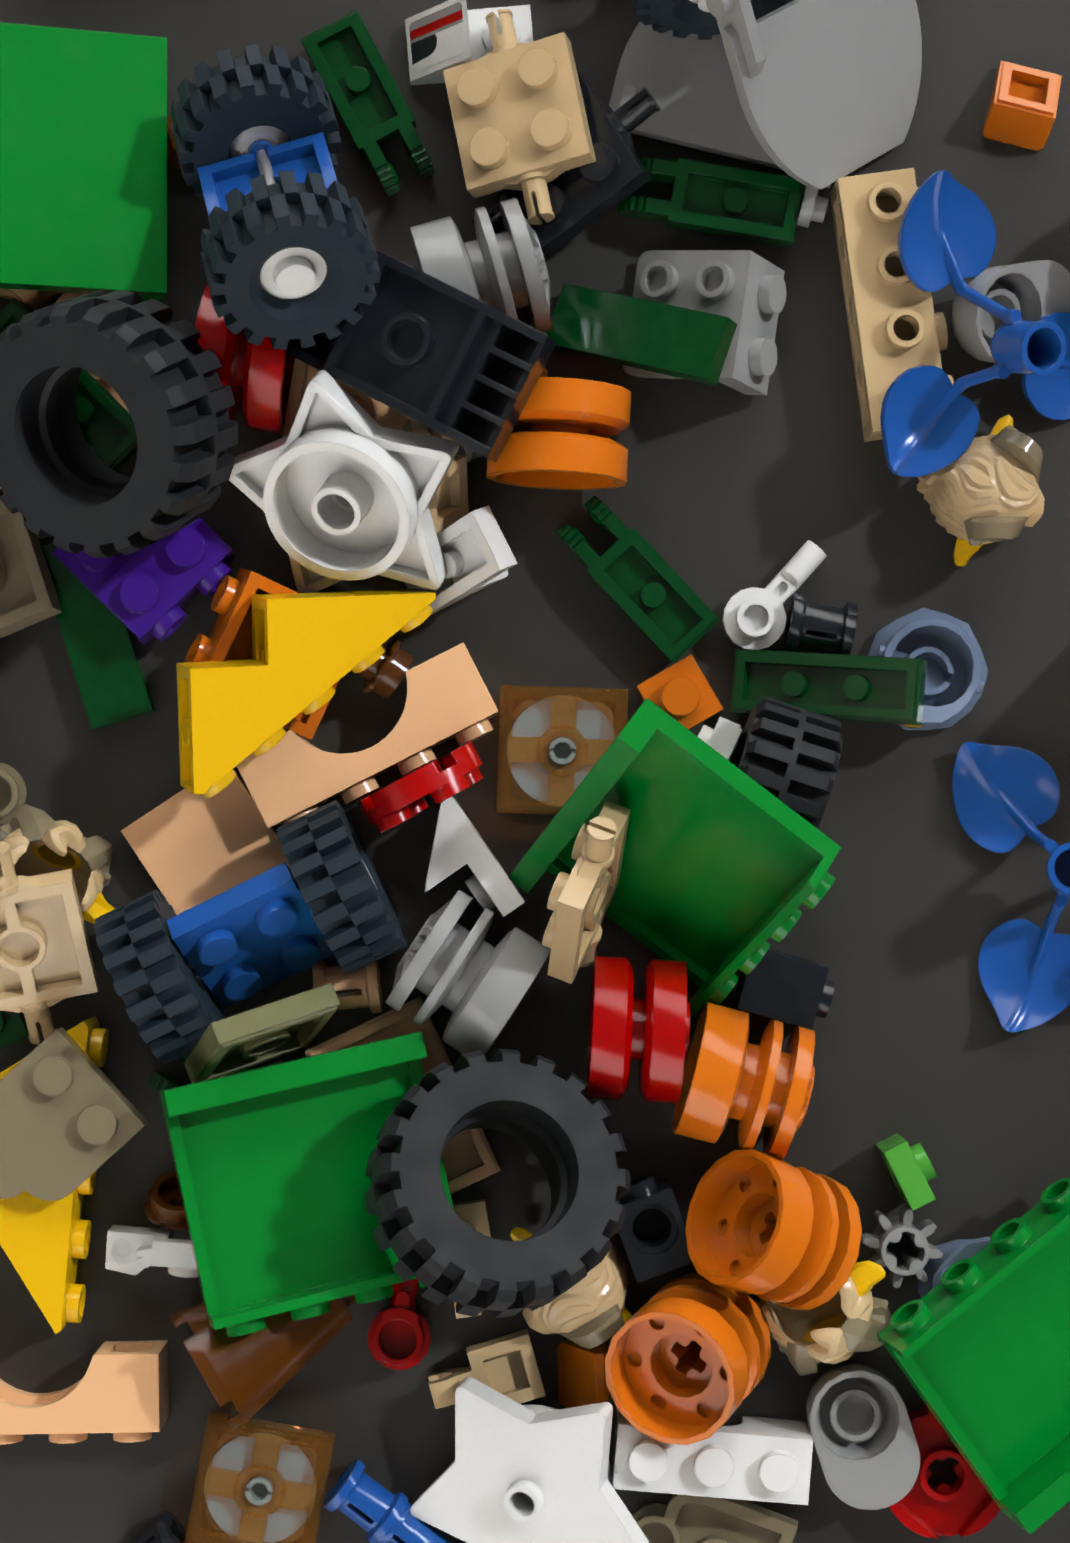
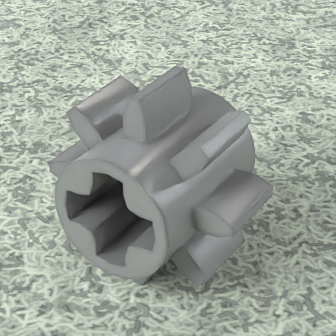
M907 1204L901 1206L899 1217L887 1218L884 1213L877 1209L874 1214L879 1224L874 1233H863L861 1235L862 1243L870 1248H874L876 1252L868 1260L881 1265L882 1268L887 1266L889 1269V1281L894 1288L900 1287L903 1276L914 1274L925 1283L928 1278L923 1268L926 1266L929 1258L938 1259L943 1256L939 1248L929 1244L926 1237L934 1233L937 1226L931 1219L922 1220L915 1226L912 1223L913 1211ZM902 1232H905L914 1243L913 1250L903 1249L900 1253V1258L896 1259L887 1245L889 1242H899Z

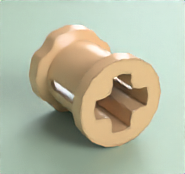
M378 960L351 974H347L343 966L341 967L340 965L327 967L324 961H319L312 966L313 989L332 983L340 1001L337 1010L369 1007L372 1013H381L383 1011L382 985Z

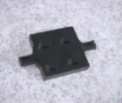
M578 73L596 162L566 170L553 181L547 183L555 218L548 223L542 218L543 224L530 225L537 234L542 252L546 255L551 256L651 180V177L635 154L633 138L630 134L637 126L661 110L645 87L614 111L600 100L589 81L581 73ZM507 189L498 191L501 199L487 210L495 234L504 230L500 211L501 201L516 198L523 216L527 220L528 216L522 191ZM473 219L472 224L475 227V221Z

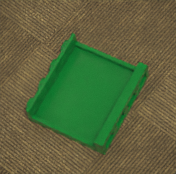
M0 22V288L72 293L103 291L106 294L121 290L137 293L142 298V302L150 299L161 302L167 294V37Z
M646 698L508 876L514 884L528 894L546 870L556 878L560 871L571 874L577 861L572 859V851L583 823L598 817L606 801L630 809L631 813L619 884L605 915L663 960H681L686 962L687 978L699 987L690 1001L691 1019L708 1000L713 1004L719 1005L727 997L740 978V975L736 973L738 969L745 975H749L771 946L766 941L769 937L775 942L780 943L787 936L802 915V911L798 909L801 904L812 910L821 901L836 879L827 870L842 847Z
M422 1031L159 1091L207 1320L214 1330L226 1328L227 1337L242 1336L265 1329L267 1327L265 1317L290 1311L292 1320H303L330 1312V1300L355 1295L356 1304H363L395 1295L393 1284L404 1282L392 1269L399 1259L391 1247L380 1251L373 1236V1231L379 1226L377 1215L367 1214L365 1193L371 1187L372 1179L365 1174L369 1155L378 1143L376 1137L383 1124L413 1085H418L424 1077L421 1058L427 1057ZM441 1155V1182L445 1195L450 1205L454 1209L448 1185V1180L446 1176V1171L444 1167V1162ZM412 1275L408 1280L416 1279V1277ZM418 1280L419 1287L424 1288L425 1285Z
M1070 1177L1059 1179L1049 1185L1042 1192L1040 1202L1022 1217L1013 1218L1001 1224L992 1233L990 1243L971 1258L957 1261L947 1268L941 1276V1283L921 1299L909 1301L899 1307L891 1316L890 1324L877 1334L1002 1513L1028 1534L1033 1533L1070 1501Z

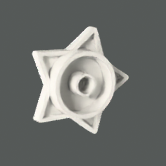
M319 370L307 386L289 436L234 458L235 463L229 481L264 511L270 530L280 546L289 555L298 593L318 592L342 580H362L376 575L437 590L447 576V569L429 504L458 452L459 445L457 442L381 427L328 372Z
M472 1377L465 1378L456 1388L455 1460L411 1506L410 1514L466 1543H649L612 1486L613 1471L609 1461L613 1406L609 1402L565 1409L535 1404L521 1405Z

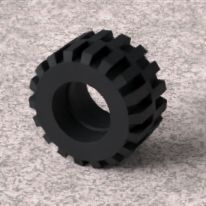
M765 696L752 709L731 763L818 829L831 794L843 745L841 722Z

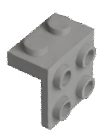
M649 250L644 252L639 257L637 263L633 297L729 317L737 324L718 382L744 395H767L769 377L773 374L777 365L775 336L778 315L783 310L786 302L785 271L751 250ZM623 365L624 371L636 378L682 379Z

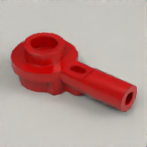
M417 1278L393 1284L395 1295L391 1296L390 1307L377 1314L372 1320L367 1334L368 1347L374 1359L382 1366L393 1370L409 1369L419 1364L428 1353L431 1343L430 1326L425 1316L415 1309L418 1290Z

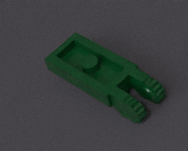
M354 10L300 38L301 44L315 71H318L322 77L326 91H328L329 97L360 156L365 154L386 196L390 197L400 191L399 179L392 165L387 163L379 147L399 136L414 171L419 173L422 179L434 174L435 170L430 157L414 129L416 128L415 119L358 11Z
M638 157L651 177V180L648 182L657 184L674 183L671 201L641 195H631L619 203V214L648 222H667L668 227L791 248L803 184L792 177L679 158L678 162L656 158Z
M593 496L584 506L593 522L600 528H603L617 541L600 557L588 545L586 538L575 527H571L567 523H564L555 533L575 557L588 568L586 574L673 665L720 619L634 527L629 530L603 501Z

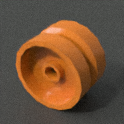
M539 377L497 462L489 458L487 459V479L513 486L554 490H602L625 486L627 482L628 449L620 443L604 437L613 436L628 429L630 424L631 391L622 386L601 381L578 378Z

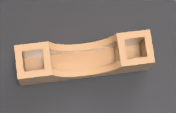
M464 642L406 671L407 697L403 713L393 730L374 746L354 753H331L315 747L301 735L296 734L293 730H289L284 738L268 752L260 756H255L254 753H251L239 763L237 768L267 827L276 828L282 824L285 825L318 809L319 805L341 795L345 805L379 789L380 787L375 779L376 776L398 766L402 776L436 760L437 758L432 748L455 737L459 747L493 731L489 719L499 715V711Z
M168 1340L105 1341L93 1355L84 1377L75 1384L55 1392L32 1393L23 1391L9 1385L0 1378V1445L20 1442L24 1439L25 1434H49V1441L58 1444L84 1441L88 1438V1433H113V1440L117 1442H141L152 1438V1432H160L169 1417Z

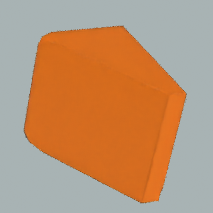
M1000 61L984 122L983 136L990 140L1041 151L1056 119L1062 76Z
M563 1340L558 1343V1400L561 1405L571 1408L609 1402V1390L606 1384L605 1372L607 1344L602 1343L594 1348L585 1349L571 1340Z

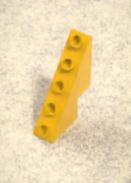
M421 589L251 595L253 659L176 663L180 785L194 795L203 794L205 798L218 794L235 778L236 772L233 768L251 753H254L255 756H260L268 752L284 738L286 731L283 727L302 711L305 715L311 714L324 706L336 692L332 686L351 670L353 673H359L374 664L385 651L381 646L385 641L399 630L406 633L423 623L433 612L430 604L436 600V593Z
M96 1016L71 1028L67 1033L98 1067H104L108 1052V1029L99 1028L100 1023ZM22 1060L18 1061L14 1065L2 1071L0 1073V1080L4 1076H6ZM97 1170L72 1193L59 1200H41L32 1196L26 1190L18 1196L0 1199V1245L55 1334L60 1332L68 1323H81L86 1287L85 1284H76L78 1259L87 1258L91 1242V1221L82 1220L84 1195L93 1194Z

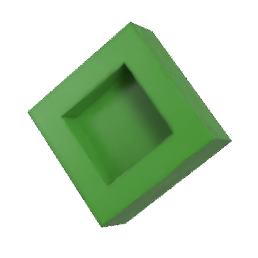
M896 1133L875 1144L902 1200L912 1211L936 1200L928 1182L937 1178V1175L920 1143L910 1147L908 1142Z

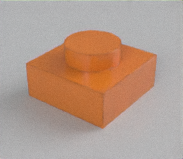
M692 654L636 686L643 701L648 698L687 729L723 710L722 705Z

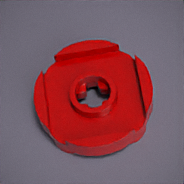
M472 741L357 803L369 825L375 823L381 834L427 809L429 805L424 797L425 795L430 793L435 804H438L483 779L484 777L478 768L483 762Z
M925 1405L920 1410L908 1414L920 1452V1470L917 1480L910 1492L899 1502L889 1506V1508L904 1526L926 1538L940 1539L938 1535L949 1537L959 1534L960 1537L975 1534L995 1518L1000 1508L927 1405ZM947 1457L957 1460L952 1469L958 1478L951 1486L945 1481L938 1482L935 1487L927 1482L932 1474L928 1468L932 1461L935 1459L943 1461Z

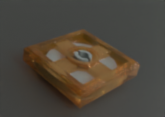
M501 685L497 813L556 815L627 724L628 689Z
M210 1411L206 1423L185 1543H316L336 1433L251 1418L246 1424L233 1431L227 1421V1418L233 1414Z

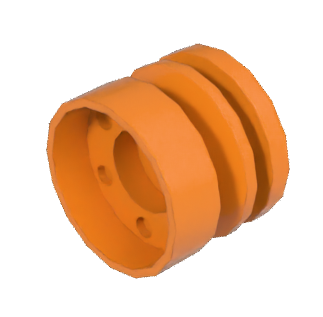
M706 1002L700 1012L689 1046L688 1059L685 1062L681 1096L679 1103L675 1105L672 1131L675 1134L715 1144L725 1129L728 1118L737 1119V1143L739 1150L753 1149L763 1126L765 1127L763 1153L783 1160L796 1131L803 1123L811 1098L815 1076V1067L813 1066L815 1031L795 1026L785 1050L782 1052L783 1022L771 1019L763 1031L758 1045L748 1043L749 1013Z
M755 1149L734 1150L716 1160L700 1179L689 1204L685 1232L688 1255L697 1273L712 1284L743 1294H755L762 1300L776 1302L780 1306L790 1309L812 1310L830 1301L848 1281L858 1259L862 1227L858 1205L846 1186L831 1177L815 1174L803 1167H794L788 1162Z
M689 1273L668 1281L612 1337L605 1357L607 1388L618 1411L634 1428L661 1443L689 1445L710 1438L741 1405V1402L763 1379L771 1358L770 1329L759 1306L748 1294L712 1284L698 1273Z

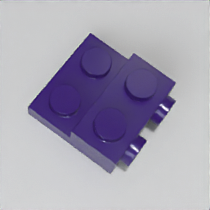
M200 517L185 528L128 555L118 553L110 558H92L85 554L84 550L73 554L57 548L52 552L144 646L154 637L162 642L171 636L188 616L182 609L200 592L205 597L211 596L226 575L231 576L233 570L228 565L235 559L233 550Z

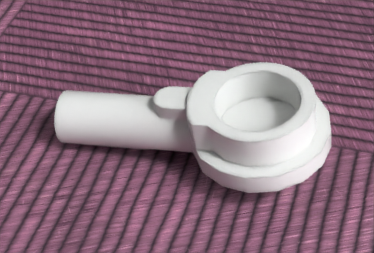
M807 540L764 589L750 587L740 590L730 598L724 608L722 622L725 633L734 644L742 649L761 650L768 648L779 640L786 624V613L783 605L827 557L823 550L812 541Z

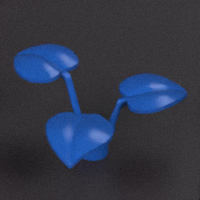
M940 170L929 176L916 190L905 209L898 234V252L902 268L908 279L919 290L924 292L939 291L951 282L956 294L1003 321V325L997 330L991 340L990 350L995 360V364L992 367L962 376L952 384L948 375L941 368L921 365L907 369L889 386L882 402L880 415L881 432L887 466L894 475L902 477H921L936 472L957 460L967 450L976 435L980 420L976 405L969 398L961 395L964 390L971 386L993 379H1006L1011 373L1022 374L1021 384L1024 396L1036 413L1051 420L1070 419V313L1053 312L1041 317L1038 321L1022 320L1021 312L1018 309H1008L972 289L965 283L963 278L978 276L989 265L996 248L997 233L993 218L985 203L974 192L957 182L947 170Z
M965 742L960 747L956 757L952 776V793L957 817L966 834L982 848L995 853H1006L1013 850L1019 845L1025 834H1027L1033 842L1050 855L1045 865V876L1047 882L1057 894L1042 929L1026 919H1013L1004 922L993 929L985 938L978 958L981 984L998 1016L1002 1028L1012 1033L1020 1032L1044 1024L1070 1004V935L1053 933L1070 897V842L1059 846L1053 839L1048 838L1036 827L1047 822L1055 814L1060 800L1059 781L1050 765L1040 756L1029 750L1013 746Z

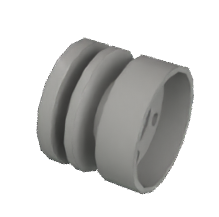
M516 198L500 202V211L505 230L501 233H494L486 208L484 206L476 208L474 217L476 240L464 243L456 224L450 216L410 227L412 241L422 272L493 306L517 320L516 310L526 307L533 328L543 333L552 330L550 316V295L552 289L548 270L537 234L523 216Z
M458 890L453 899L430 915L396 967L397 971L392 992L385 1003L399 1012L413 989L420 990L428 997L412 1021L421 1026L442 1005L452 1011L442 1041L462 1054L480 1050L485 1055L534 981L551 949L542 946L541 942L518 927H514L495 947L484 939L492 923L494 912L486 907L471 931H469L457 922L471 902L472 897Z

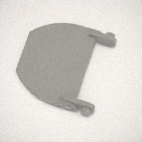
M706 0L708 10L716 17L737 95L746 120L767 155L790 177L812 189H823L834 183L837 178L848 175L904 142L917 104L922 70V36L916 0H793L757 20L755 19L750 0Z
M639 22L622 54L609 107L614 111L645 87L661 110L654 113L630 133L782 170L761 147L746 120L737 95L721 34L712 35V40H698V34H689L684 39L673 37V30L661 34L652 29V24L645 26L642 22ZM804 185L799 205L797 226L808 228L810 221L823 223L829 198L819 196V189H812Z

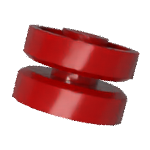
M207 283L195 323V328L201 334L197 342L204 351L213 349L223 366L216 371L223 386L230 384L236 404L228 408L229 419L232 420L238 413L242 401L243 416L251 430L283 435L295 357L287 354V350L273 349L270 337H265L260 346L247 342L244 329L237 335L227 329L224 316L218 318L213 308Z
M594 956L588 1032L587 1098L620 1100L627 1091L630 1060H638L639 1090L645 1101L679 1103L684 1062H687L690 1040V1002H687L686 962L681 960L652 959L645 968L641 999L634 998L633 967L626 957Z

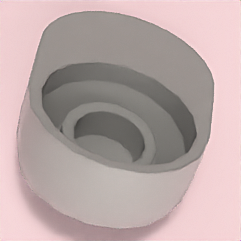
M1036 260L1005 266L987 267L978 276L964 280L969 287L1008 309H1018L1021 312L1022 320L1038 321L1041 317L1053 312L1070 313V273L1065 267L1055 261ZM956 294L952 305L951 321L957 342L964 351L975 359L995 363L991 355L990 345L994 334L1003 325V321Z
M861 1363L841 1364L823 1373L811 1387L806 1403L808 1427L827 1484L840 1500L858 1509L879 1510L896 1504L910 1492L920 1470L918 1444L906 1406L896 1387L878 1369Z

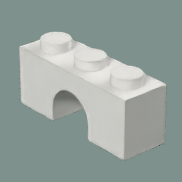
M615 1405L611 1454L612 1486L617 1490L808 1505L813 1438L805 1421L742 1416L741 1424L721 1426L710 1438L689 1445L661 1443L636 1430L618 1411Z

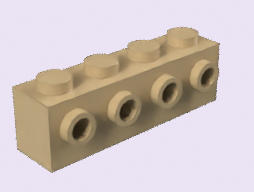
M914 168L837 178L830 193L864 442L882 440L881 408L884 396L891 383L909 368L929 365L942 369L940 351L946 350L948 346L945 316L943 312L934 313L932 292L919 290L908 279L899 259L898 234L900 224L910 199L919 188L916 184ZM948 375V377L951 380V383L953 384L954 380L952 375Z

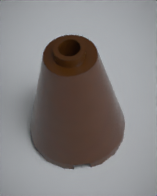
M355 1295L330 1300V1312L308 1319L292 1320L290 1311L265 1317L267 1326L265 1329L236 1337H227L226 1328L214 1330L208 1324L204 1302L182 1309L171 1315L170 1319L175 1328L188 1322L194 1335L185 1339L183 1343L219 1407L232 1400L238 1412L227 1418V1421L232 1430L235 1431L246 1424L353 1320L348 1307L356 1303Z

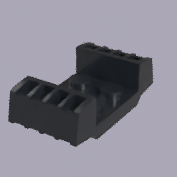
M376 250L379 259L377 261L380 268V283H373L377 295L372 305L360 303L363 317L354 326L345 319L339 324L342 334L331 340L328 339L325 332L313 335L315 346L301 348L299 339H290L286 353L318 370H325L333 378L497 462L557 343L547 334L505 314L493 306L382 251Z

